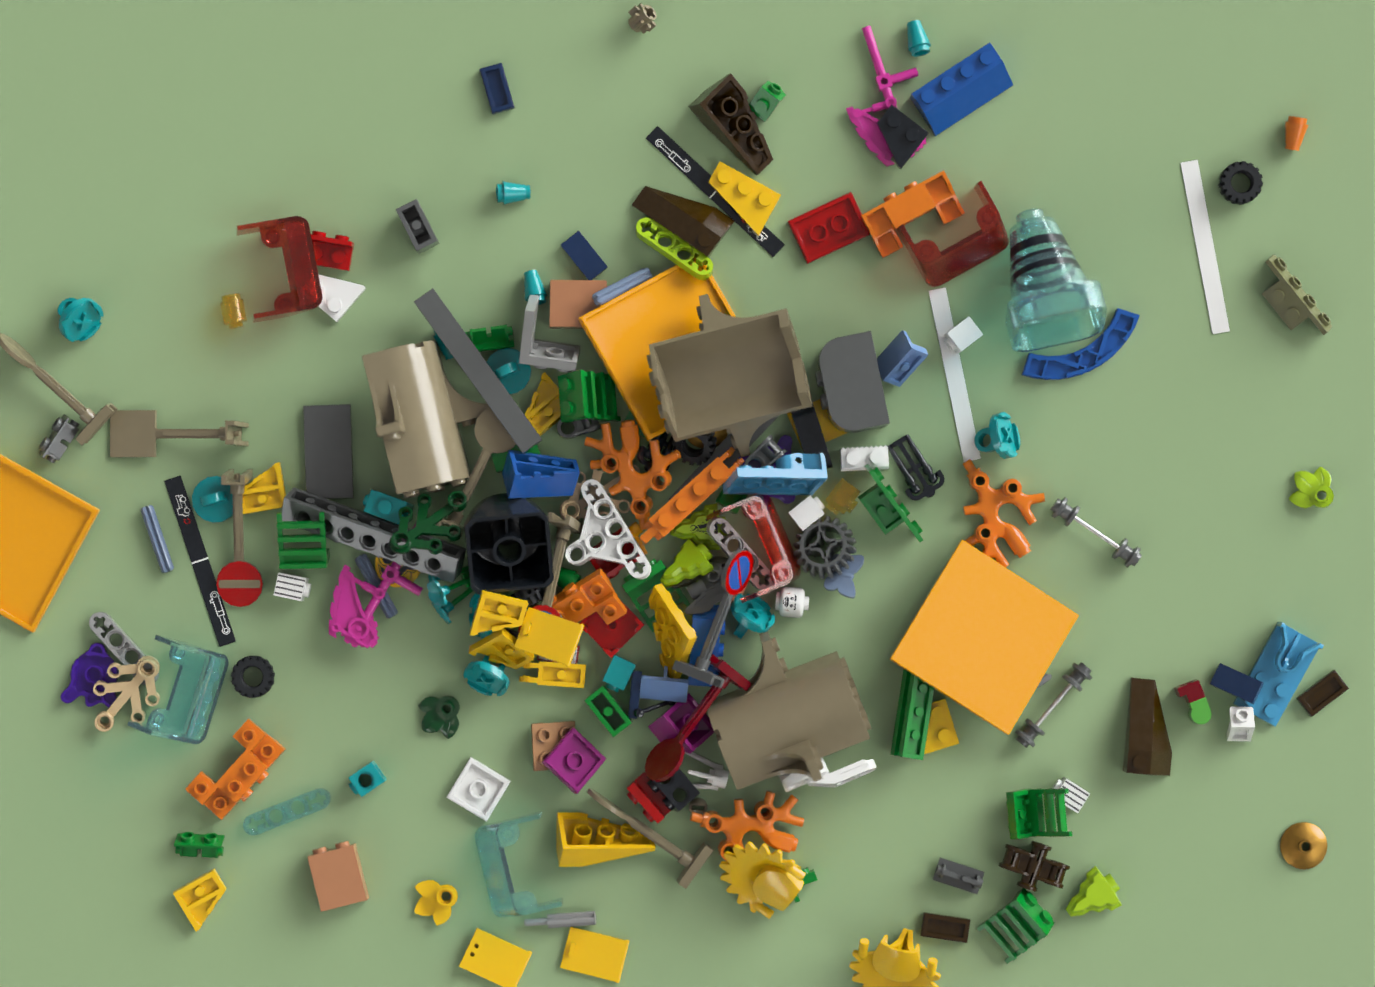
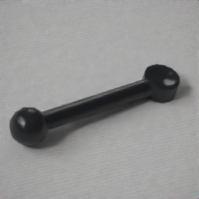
M664 701L644 709L636 708L634 716L641 718L644 713L666 705L673 706L676 702Z

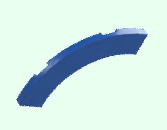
M1117 308L1108 327L1090 345L1076 352L1060 356H1043L1028 353L1021 375L1034 379L1059 380L1082 375L1097 368L1114 356L1133 332L1140 315Z

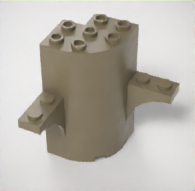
M708 294L699 296L700 306L696 307L698 317L703 322L699 323L700 331L649 344L650 354L647 355V361L650 369L653 371L649 372L652 386H657L655 388L658 401H661V404L658 405L659 415L661 419L665 418L667 434H672L675 442L726 429L728 434H732L733 448H738L741 457L750 455L749 443L751 437L763 423L778 415L812 406L807 375L801 358L798 340L787 308L754 317H733L717 310L712 305Z
M436 341L412 343L362 355L374 404L376 433L384 441L397 494L403 495L404 498L419 496V491L424 489L429 493H435L445 490L444 485L452 484V487L466 485L471 472L458 424L462 423L463 427L476 424V419L480 414L490 407L485 403H478L464 398L452 387L446 377Z
M768 631L759 634L762 643V656L758 669L749 680L752 685L747 691L738 688L717 697L708 709L709 718L719 747L737 790L774 776L791 773L807 775L813 782L821 780L823 778L820 770L824 769L821 758L870 739L868 730L872 729L844 657L840 658L838 652L835 651L788 670L784 658L779 659L777 651H780L776 638H771Z

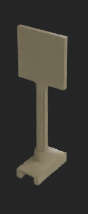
M117 410L110 417V457H156L157 439L219 438L221 441H225L226 445L248 446L247 441H242V428H249V423L225 421V427H220L219 429H157V410Z

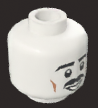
M785 586L782 587L780 592L776 593L775 610H778L782 617L800 618L804 610L809 609V596H805L803 588Z

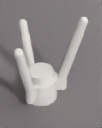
M684 752L692 758L714 768V770L710 769L709 773L688 770V774L706 778L707 783H711L693 784L697 789H712L718 791V788L725 789L729 771L723 770L724 765L716 764L693 752L691 754Z

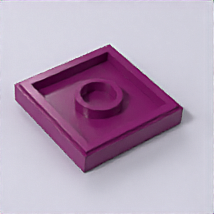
M571 727L541 763L574 794H578L606 758L574 727Z

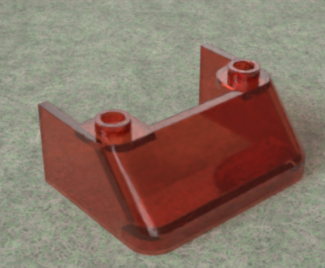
M982 181L978 182L974 187L984 205L976 215V221L981 230L940 252L937 245L931 240H922L914 244L903 224L897 229L923 279L931 287H939L1003 252L1008 246L1009 238L1000 213Z
M293 216L237 226V236L260 232L261 240L268 248L282 247L290 287L289 293L281 294L275 299L274 311L253 314V323L290 317L316 309L321 304L322 291L310 227L305 218Z
M754 495L706 515L707 520L741 507L743 514L748 519L754 520L772 563L770 578L773 585L740 598L742 603L797 580L801 573V568L796 562L797 558L794 556L793 548L775 505L768 495Z

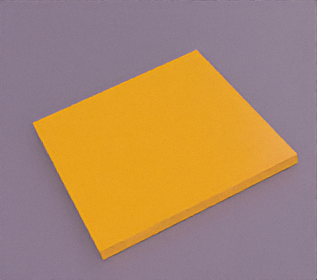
M678 265L667 269L578 318L647 441L666 432L665 418L661 419L658 411V405L661 404V401H658L655 388L657 386H652L649 372H653L647 361V355L650 354L649 344L700 331L699 323L703 322L698 317L696 307L700 306L699 296L708 294L712 305L717 310L726 315L736 317L712 275L706 280H699ZM704 265V266H702V267L699 266L698 270H699V271H702L703 269L706 270V269H707V266H706V265Z
M1 454L0 615L34 633L100 509Z
M960 540L889 659L1001 732L1009 735L1079 615L966 541Z

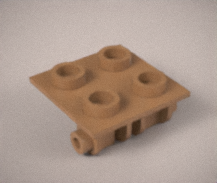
M575 721L531 724L534 771L549 770L541 762L571 727L575 728Z

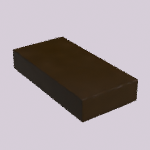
M1332 670L1296 699L1309 716L1312 717L1349 688L1338 673Z
M923 912L920 936L967 943L971 920Z

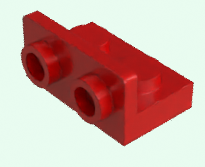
M312 231V234H306L304 264L350 271L354 243L349 241V237L335 235V238L326 237V233Z

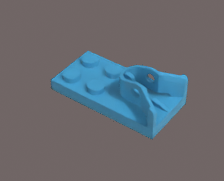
M794 453L785 455L776 460V468L773 466H763L761 468H751L748 465L739 466L722 485L723 494L813 495L828 478L825 455L823 453ZM799 458L801 460V464L795 461V459Z
M1277 622L1248 675L1264 683L1254 705L1236 697L1233 704L1238 707H1252L1256 717L1276 727L1315 654L1324 645L1288 627L1283 622Z

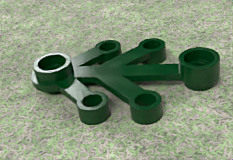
M453 491L448 496V504L427 518L428 509L432 505L431 496L427 493L420 494L417 498L418 514L416 527L408 532L409 522L413 519V511L410 507L406 506L400 508L398 512L400 519L399 529L391 536L389 544L391 550L397 554L408 553L411 549L429 550L433 555L441 553V540L433 538L429 541L416 538L420 535L447 536L450 541L459 540L461 538L459 526L435 525L454 511H463L467 506L466 495L461 491ZM424 499L428 500L427 503H421ZM456 502L462 503L460 505H454V503ZM403 513H409V514H410V515L407 516V517L402 516ZM452 531L458 532L456 535L450 534ZM399 542L406 543L404 545H398ZM434 544L439 545V547L435 549L431 546Z

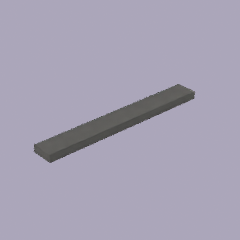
M432 288L415 300V305L521 452L524 454L541 442L542 438L435 290Z

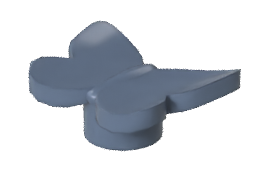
M834 554L833 560H835L839 556V554ZM852 555L854 561H847L849 569L840 568L842 571L841 575H838L835 571L833 572V579H830L828 576L824 581L825 589L828 591L838 590L845 597L855 598L856 590L853 583V575L864 564V556Z

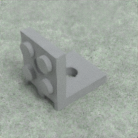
M530 294L524 315L519 363L534 365L538 369L556 368L560 372L575 371L581 346L534 339L539 296Z

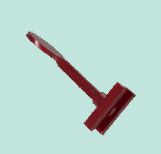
M714 654L711 655L709 661H711L710 665L719 673L718 676L725 679L722 688L712 685L674 739L670 738L661 741L651 750L646 759L645 774L652 781H665L677 772L685 754L683 742L693 731L722 689H725L729 683H732L747 691L752 685L750 681Z

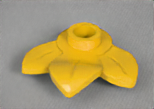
M434 880L419 882L415 888L422 897L417 902L414 912L421 916L433 915L436 925L445 923L451 916V907L457 902V890L449 884L440 885ZM443 892L450 893L451 897L449 900L442 898Z

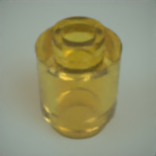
M240 293L222 296L220 306L224 325H229L230 329L243 327V322L247 321L244 301L241 299Z

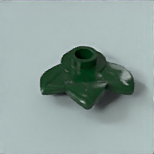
M430 696L421 701L418 706L426 713L422 720V730L427 733L441 730L447 739L453 737L459 728L457 714L459 713L460 706L458 701L452 696H443L440 699ZM444 705H449L451 711H446Z

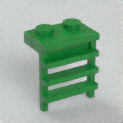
M578 370L558 376L561 422L569 423L581 419L621 421V416H617L615 383L610 374Z
M282 512L277 513L279 569L327 568L330 549L326 548L324 512H319L320 521H282ZM320 528V534L283 535V529ZM284 542H321V547L284 548Z
M655 558L649 562L651 573L647 578L638 580L630 574L623 579L625 584L622 585L652 632H654L652 622L656 620L655 615L649 618L644 611L650 607L649 602L641 606L636 598L661 583L660 579L667 568L662 560L657 562ZM670 587L667 589L670 593L676 590L680 596L674 602L676 606L684 602L686 607L690 605L680 588L674 589Z
M1068 788L1022 789L1006 792L1010 839L1072 836V831H1067L1064 794L1069 793ZM1042 794H1043V796H1044V807H1045V818H1046V830H1047V831H1045ZM1053 794H1055V806H1056V817H1057V828H1058V831H1056V822H1055V810H1054Z
M1022 888L1010 903L980 924L977 930L979 932L984 928L1008 955L1004 960L1008 964L1015 960L1017 956L1026 952L1032 945L1037 944L1039 940L1045 938L1055 922L1050 913L1043 910L1037 903L1036 897L1025 888ZM1004 913L1011 919V921L1017 926V928L1023 933V935L1029 940V942L1025 943L1020 938V936L1002 917ZM996 921L1019 948L1015 951L993 926L992 922Z

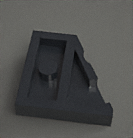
M893 105L889 107L877 123L900 170L929 134Z

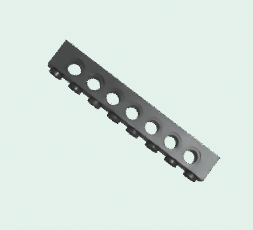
M294 487L284 497L282 521H320L319 512H324L326 538L334 542L343 543L356 550L374 554L378 558H385L396 562L398 565L407 566L421 573L433 575L443 581L453 583L462 572L466 548L441 540L442 551L437 555H433L429 550L411 549L408 553L397 554L391 550L389 541L391 536L398 531L399 524ZM320 528L303 529L312 534H320ZM420 535L416 539L430 541L431 539L436 537L430 535ZM405 542L398 543V545L406 544ZM434 544L431 547L435 549L438 548L439 545Z

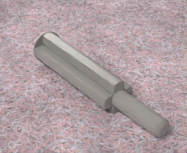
M595 911L547 914V918L525 919L524 925H548V928L596 925Z

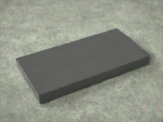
M351 404L303 406L306 492L325 499L354 498Z

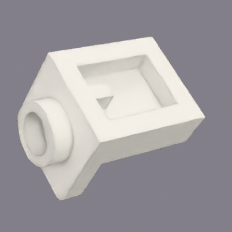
M1230 707V723L1226 733L1227 741L1251 742L1255 729L1253 708Z

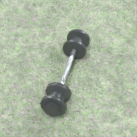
M1066 497L1062 500L1058 498L1050 509L1053 511V518L1062 517L1065 519L1064 525L1067 527L1073 520L1116 548L1112 558L1121 557L1125 560L1124 566L1127 568L1138 563L1142 556L1139 553L1141 548L1138 546L1134 549L1128 546V539L1126 538L1118 545L1076 516L1080 507L1078 505L1074 508L1069 506Z
M1082 662L1079 665L1073 663L1074 671L1070 675L1064 674L1062 676L1069 684L1035 724L1027 718L1025 720L1027 724L1025 729L1015 732L1018 735L1016 740L1027 748L1029 745L1034 747L1036 736H1043L1045 734L1039 728L1040 724L1072 687L1081 692L1082 687L1080 684L1085 679H1092L1089 675L1091 670Z

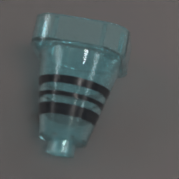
M1029 209L1019 213L1016 216L1017 224L1009 231L1011 300L1007 304L1006 326L1012 349L1016 352H1030L1085 340L1099 334L1104 329L1107 315V307L1100 282L1087 280L1053 217L1044 216L1042 209Z

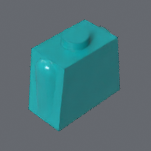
M373 489L363 499L364 512L396 524L400 522L398 514L400 508L406 506L410 507L413 511L415 506ZM403 513V514H402V516H404V517H407V516L410 515L409 513Z

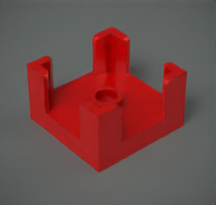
M624 603L627 614L608 625L597 611L579 623L584 624L583 630L598 643L610 658L645 625Z

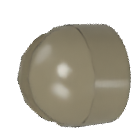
M694 798L689 803L690 813L692 811L700 814L707 812L706 801L702 798ZM692 805L704 806V810H692Z

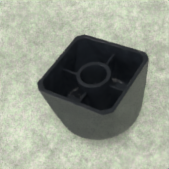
M507 493L491 495L474 506L464 523L471 589L477 594H481L482 590L497 593L548 587L554 580L549 518L543 510L529 498L508 499Z

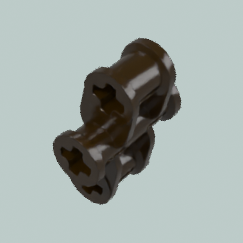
M1033 840L1031 842L1033 845L1031 852L1010 844L1005 845L1006 852L1003 861L998 866L1023 874L1021 881L1017 882L1018 886L1037 892L1038 888L1036 885L1038 880L1063 889L1064 885L1062 882L1066 870H1069L1070 866L1046 858L1048 851H1051L1052 847Z

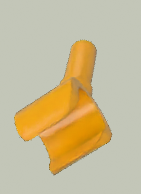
M634 522L629 526V530L644 555H646L648 552L643 542L639 539V535L644 531L640 530L637 522Z

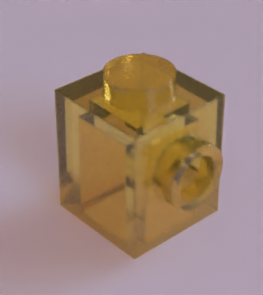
M841 478L824 500L828 503L826 508L835 515H838L839 512L844 515L846 511L851 513L858 504L855 499L861 491Z

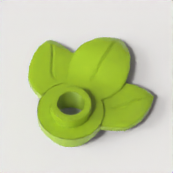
M1319 467L1314 475L1307 471L1295 472L1294 480L1298 491L1289 497V500L1294 505L1304 509L1312 506L1325 508L1333 502L1334 493L1330 488L1332 479L1327 470ZM1318 493H1326V498L1323 500L1318 499Z

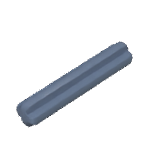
M643 268L594 293L592 299L595 305H603L651 279L650 269Z
M152 505L145 506L140 511L162 573L172 571L174 566L154 507Z
M362 554L358 556L355 562L366 582L378 588L381 580L367 555ZM386 591L385 598L380 601L379 605L386 618H391L398 611Z

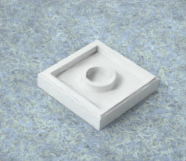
M470 757L446 798L487 822L511 780Z

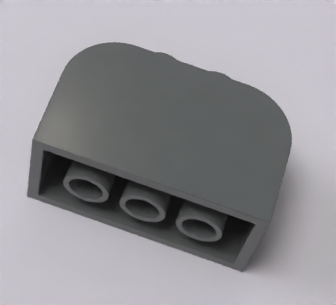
M871 331L830 340L823 347L819 355V371L815 373L817 386H822L823 394L820 396L822 410L827 409L830 422L835 428L846 433H856L888 426L890 421Z

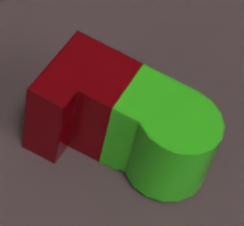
M1195 679L1174 687L1178 697H1185L1189 707L1188 716L1190 720L1197 724L1209 722L1212 715L1200 681Z

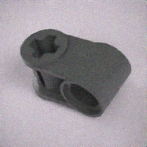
M588 419L573 421L571 423L574 425V431L567 435L561 431V425L564 422L560 420L557 425V432L563 439H572L601 429V424L598 420L590 419L592 425H590Z
M769 435L747 458L744 465H748L750 461L756 460L761 464V467L773 466L776 460L781 458L787 451L781 449L773 441V436Z

